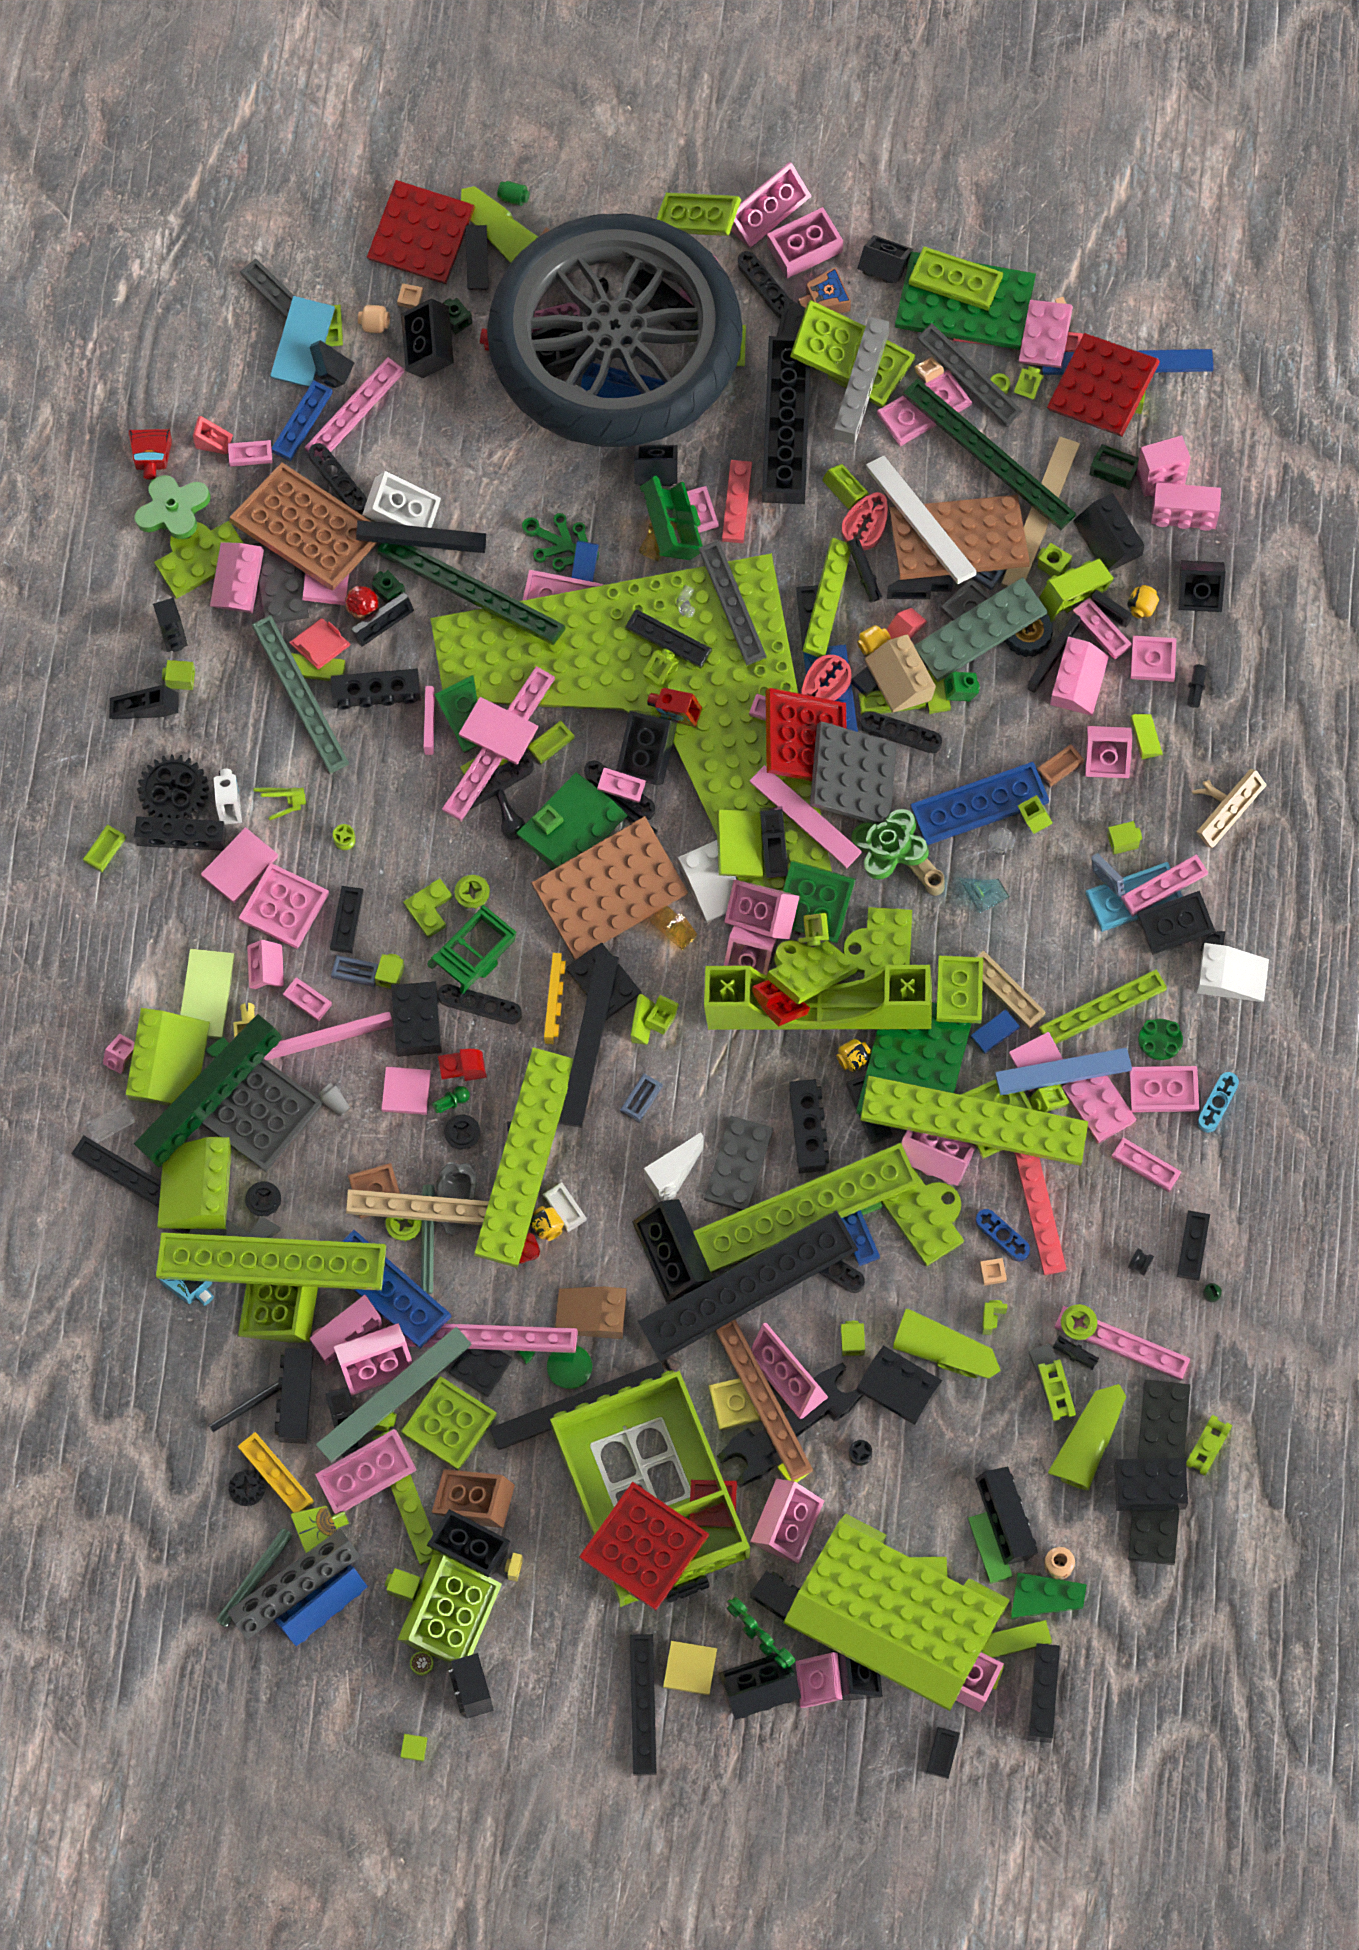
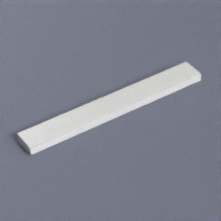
M882 456L866 464V470L955 582L959 584L975 576L976 569L887 458Z

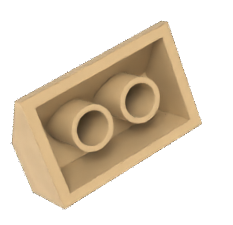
M908 634L888 640L865 658V662L892 713L932 700L936 686Z

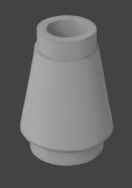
M331 1083L318 1094L321 1098L320 1101L340 1116H343L351 1108L338 1087L333 1086Z

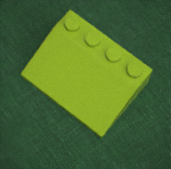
M141 1008L126 1089L127 1098L134 1101L170 1106L202 1072L210 1022L166 1011Z
M206 1137L183 1143L163 1163L158 1228L226 1229L232 1152L229 1137Z
M246 1283L238 1336L288 1343H309L318 1287Z
M443 1554L433 1555L397 1640L448 1663H451L452 1660L472 1655L502 1583L490 1577L487 1578Z

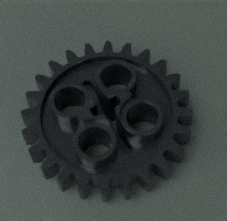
M171 754L170 760H166L165 756H162L161 763L155 759V766L147 765L149 772H142L141 774L144 779L138 780L139 785L142 786L137 788L138 794H141L138 797L139 801L144 802L142 804L143 810L148 809L149 816L155 813V817L184 819L185 816H188L190 819H193L192 812L194 811L199 814L198 806L205 807L202 799H208L206 791H209V786L206 784L208 782L207 776H203L205 774L204 770H198L199 765L197 762L191 765V758L184 762L182 755L179 756L178 760H175L173 754ZM164 774L170 775V778L167 780L160 779ZM186 778L192 780L189 784L181 783ZM159 794L165 795L162 800L155 799ZM178 799H186L184 804L176 803Z

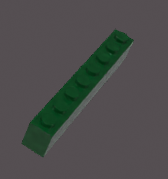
M257 1014L136 1140L134 1145L159 1168L200 1127L201 1123L216 1110L218 1105L232 1093L238 1084L262 1062L263 1058L278 1045L283 1037L270 1023Z

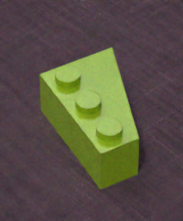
M1100 558L1092 562L1089 560L1079 568H1070L1063 575H1054L1046 582V587L1038 599L1046 608V615L1049 616L1050 622H1053L1056 615L1062 611L1069 613L1073 610L1071 606L1080 601L1084 602L1088 598L1092 599V595L1096 590L1101 593L1105 592L1114 578Z

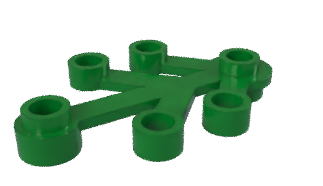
M557 513L554 516V525L558 527L561 537L540 528L538 520L533 517L526 518L523 521L522 530L526 536L532 537L536 535L555 544V546L545 549L538 548L534 551L533 556L537 563H543L547 557L567 551L575 554L576 544L572 543L566 525V516L563 513ZM558 518L564 519L562 523H558L556 520ZM582 522L575 523L573 525V534L578 537L579 541L588 542L585 534V525ZM528 527L535 528L533 531L527 530ZM577 527L583 528L581 532H577L575 529ZM538 553H542L544 555L542 558L536 557ZM575 555L566 558H555L552 562L553 569L556 572H562L566 566L574 564ZM557 562H561L563 564L561 567L555 566Z
M737 1597L727 1600L729 1605L727 1610L733 1617L737 1618L739 1616L745 1625L742 1630L751 1640L755 1636L758 1637L761 1642L758 1647L767 1657L774 1652L777 1655L774 1658L775 1661L783 1669L790 1667L796 1661L787 1649L783 1647L779 1651L772 1644L774 1640L767 1632L757 1626L758 1623L752 1616L746 1613L748 1609Z

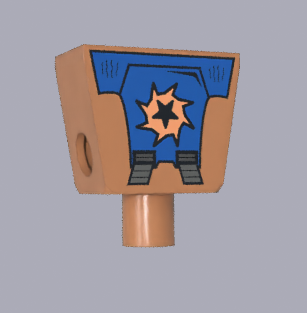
M836 268L809 281L806 284L807 295L797 299L798 304L805 308L811 300L837 313L848 312L851 307V300Z

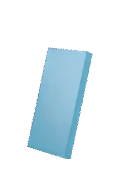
M293 296L270 375L271 378L310 387L316 376V368L310 346L319 340L325 343L335 310L334 306Z
M1165 862L1123 877L1124 882L1122 883L1124 884L1125 894L1171 869L1169 863ZM1106 884L1086 890L1085 894L1101 932L1138 920L1137 914L1132 917L1122 902L1121 896L1118 897ZM1181 891L1172 894L1149 908L1182 897Z

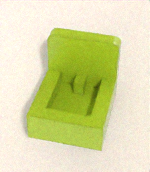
M826 913L805 915L806 937L798 938L799 943L807 942V946L820 945V941L829 940Z
M659 995L656 1005L647 1017L644 1026L664 1035L675 1020L679 1004Z

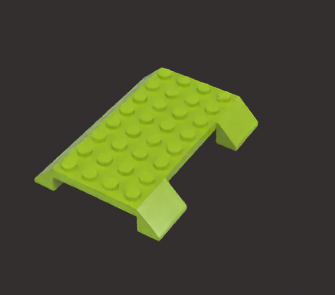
M845 1514L839 1520L800 1588L784 1620V1624L950 1711L1010 1599L970 1578L964 1585L953 1581L883 1544L887 1536L886 1534Z

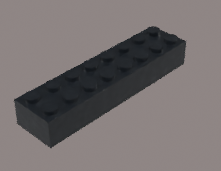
M769 336L762 503L805 504L810 366L790 357L796 337Z

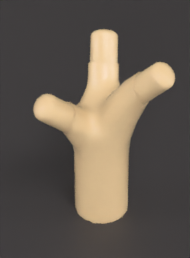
M1210 780L1203 782L1205 789L1192 791V794L1209 795L1220 802L1227 796L1216 789Z

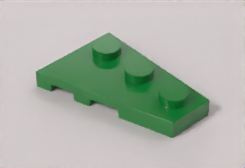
M471 675L434 694L464 753L478 747V745L459 736L462 727L478 701L474 675Z
M1018 1573L1011 1619L1083 1609L1087 1584Z

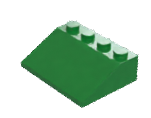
M575 772L516 835L553 870L603 841L628 815L612 799L597 790L594 785ZM549 804L563 817L564 822L547 835L533 822L532 817Z

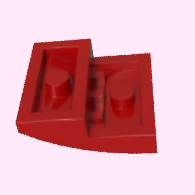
M769 980L754 985L752 988L758 1003L778 1027L807 1015L810 1007L804 1002L800 1004L795 1003Z

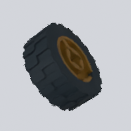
M1044 615L1007 638L1005 642L1010 647L1009 649L1017 655H1023V657H1034L1037 654L1043 653L1048 648L1049 643H1051L1053 625L1050 622L1049 616ZM1026 629H1030V630H1032V632H1029L1028 634H1026V633H1025V632H1026L1025 630H1026Z

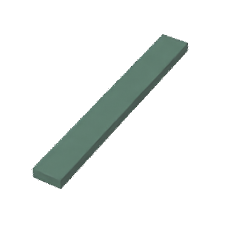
M269 615L251 624L329 774L349 765L343 750L272 616Z
M455 1327L316 1444L318 1449L332 1463L472 1345L471 1342Z

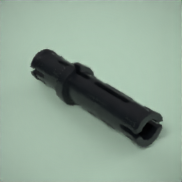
M856 538L848 541L846 544L860 575V584L864 586L869 602L872 603L882 599L883 597L876 583L877 577L872 573L860 539Z

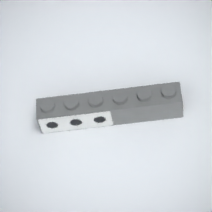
M873 317L868 318L834 428V440L852 445L856 443L889 335L888 321Z

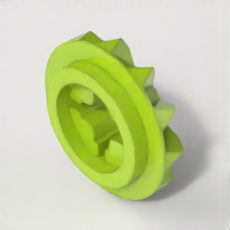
M467 875L457 882L454 893L458 903L466 909H477L479 906L484 905L489 898L490 888L484 878L478 875ZM470 885H472L474 891H478L475 893V899L470 894L466 895L469 892Z
M387 1217V1231L396 1240L406 1242L415 1238L421 1231L422 1220L408 1219V1224L411 1227H404L401 1231V1226L398 1222H403L405 1219Z
M1072 1305L1064 1311L1061 1317L1062 1330L1066 1333L1067 1337H1071L1076 1341L1086 1340L1094 1334L1097 1328L1096 1314L1085 1305ZM1085 1316L1083 1321L1085 1328L1079 1326L1073 1329L1075 1325L1073 1318L1079 1320Z

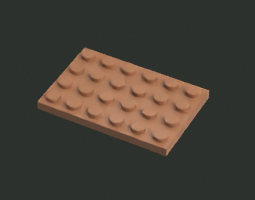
M281 463L229 517L231 524L332 591L377 544V542L356 540L357 520L371 522L370 520L284 463Z
M1018 495L923 504L976 569V572L1029 567L1030 561ZM889 507L900 580L950 575L896 507Z
M645 816L531 882L533 889L574 960L596 945L607 942L688 894L686 887Z

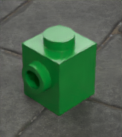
M952 672L943 680L946 700L970 702L979 694L980 684L977 681L976 673Z

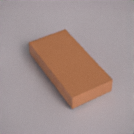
M1070 744L1039 766L1037 771L1046 784L1051 787L1082 765L1085 760Z

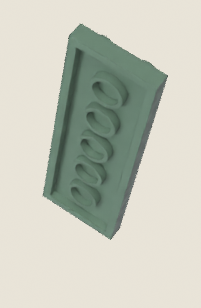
M1024 577L921 640L914 647L935 680L939 682L952 672L960 669L1047 614V610Z

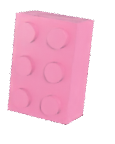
M822 207L768 233L767 247L786 279L842 253L843 239Z
M1182 435L1141 447L1136 476L1144 497L1154 496L1156 482L1185 485L1191 457Z
M1156 482L1152 502L1151 524H1156L1159 527H1167L1168 525L1178 526L1181 529L1193 527L1204 531L1216 529L1220 512L1221 488Z
M399 1323L334 1347L351 1396L391 1382L413 1363Z

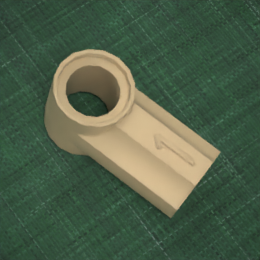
M928 859L918 865H907L922 882L930 895L937 896L942 894L945 889L944 875ZM939 880L940 883L938 885H931L930 881Z

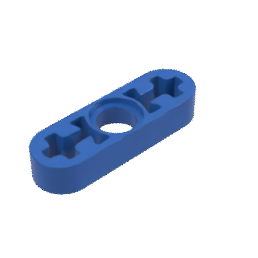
M983 1209L978 1212L976 1226L1013 1260L1021 1262L1028 1258L1030 1246L1026 1240L992 1210ZM982 1216L985 1218L991 1217L990 1223L995 1227L993 1233L990 1232L992 1230L990 1224H982ZM999 1230H1006L1009 1233V1238L1001 1241L997 1238L996 1233ZM1013 1238L1016 1239L1014 1240L1015 1246H1017L1018 1248H1020L1021 1246L1024 1247V1254H1015L1016 1248L1012 1244L1009 1248L1007 1247V1245H1009L1012 1242Z

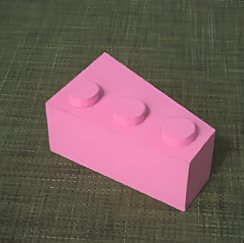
M364 1295L332 1319L327 1325L315 1330L309 1339L327 1366L337 1359L335 1346L379 1331L383 1328L380 1315L367 1296Z

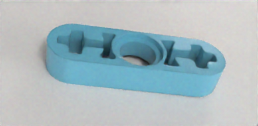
M1226 1072L1219 1077L1198 1119V1126L1202 1131L1207 1133L1213 1132L1220 1123L1238 1088L1239 1080L1234 1073ZM1231 1079L1233 1086L1230 1085L1225 1094L1222 1092L1225 1085L1224 1081ZM1221 1097L1225 1105L1217 1108L1212 1104V1099ZM1212 1111L1215 1114L1212 1118V1123L1207 1126L1204 1119H1207Z

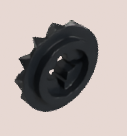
M462 1114L452 1117L445 1126L444 1134L446 1141L451 1147L458 1148L459 1150L470 1149L471 1146L477 1144L480 1137L478 1122L469 1115ZM467 1127L466 1133L469 1137L461 1136V1138H458L459 1133L457 1129L463 1130Z
M257 1182L248 1189L245 1203L251 1213L258 1217H268L270 1214L275 1213L281 1205V1193L270 1182ZM257 1193L263 1197L269 1195L267 1198L269 1205L265 1203L258 1204L260 1200Z
M246 1469L235 1473L229 1483L230 1497L241 1506L255 1505L263 1498L265 1493V1482L262 1476L255 1471ZM245 1479H247L249 1485L255 1486L249 1489L248 1497L245 1491L240 1489V1487L244 1486Z

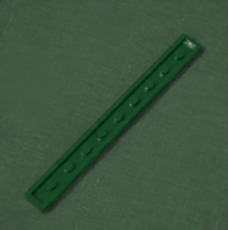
M917 378L903 392V396L1059 530H1062L1076 516V513L921 380Z
M382 543L377 549L378 555L551 645H554L566 630L564 624L413 546Z

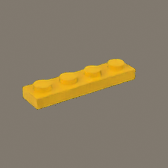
M553 952L544 1032L545 1044H554V1037H559V1024H556V1016H561L562 1003H558V997L563 995L564 982H560L561 974H565L566 961H562V953Z
M256 1432L238 1445V1449L293 1513L304 1511L314 1502Z

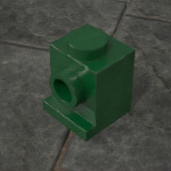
M449 298L443 302L449 306L451 330L455 335L473 323L471 312L464 307L458 298L454 300Z
M389 570L384 573L382 571L378 572L372 579L373 591L386 604L403 592L406 594L405 586Z

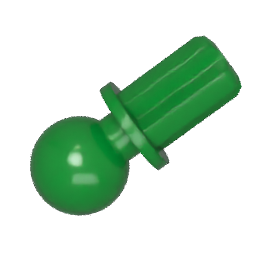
M458 1086L452 1093L446 1092L444 1097L432 1103L434 1111L442 1113L449 1108H456L457 1103L463 1104L467 1102L470 1097L469 1090L464 1086Z

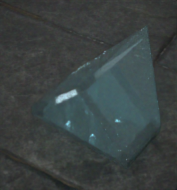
M958 877L979 913L1010 897L999 879L981 880Z

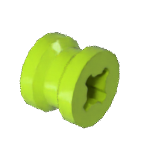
M340 824L335 827L333 831L335 846L340 850L351 849L356 842L353 828L347 824Z

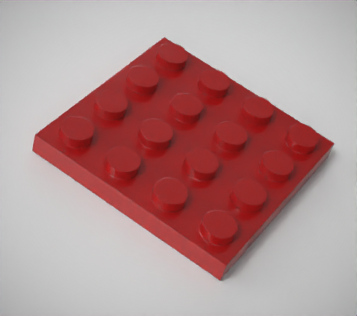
M395 180L367 254V259L447 284L466 233V226L469 225L473 215L474 204Z
M1084 333L1047 408L1051 412L1123 437L1160 361L1158 358Z
M768 688L765 691L767 773L812 781L817 724L822 721L847 729L846 703Z
M632 1482L580 1554L579 1559L656 1611L707 1540L709 1533Z

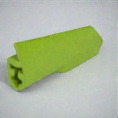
M472 186L461 189V201L474 204L475 206L470 220L473 225H487V239L510 263L523 249L538 238L537 235L514 220L512 214L506 208L477 187Z
M905 1309L892 1349L935 1362L942 1369L970 1378H978L980 1376L989 1379L1001 1371L992 1348L919 1313Z
M1119 1384L1094 1392L1050 1467L1049 1475L1060 1477L1061 1482L1086 1491L1090 1489L1104 1450L1109 1444L1127 1397Z

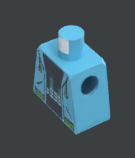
M159 1279L165 1288L187 1304H191L197 1298L205 1306L214 1298L207 1289L212 1285L210 1281Z

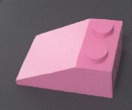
M734 879L724 922L769 937L790 939L799 896Z

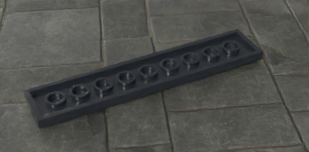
M834 1210L638 1320V1323L659 1361H662L858 1251V1248L837 1210Z

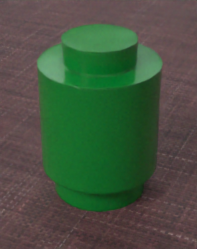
M502 181L497 191V197L501 198L502 201L518 206L527 203L530 196V191H528L526 185L511 181Z

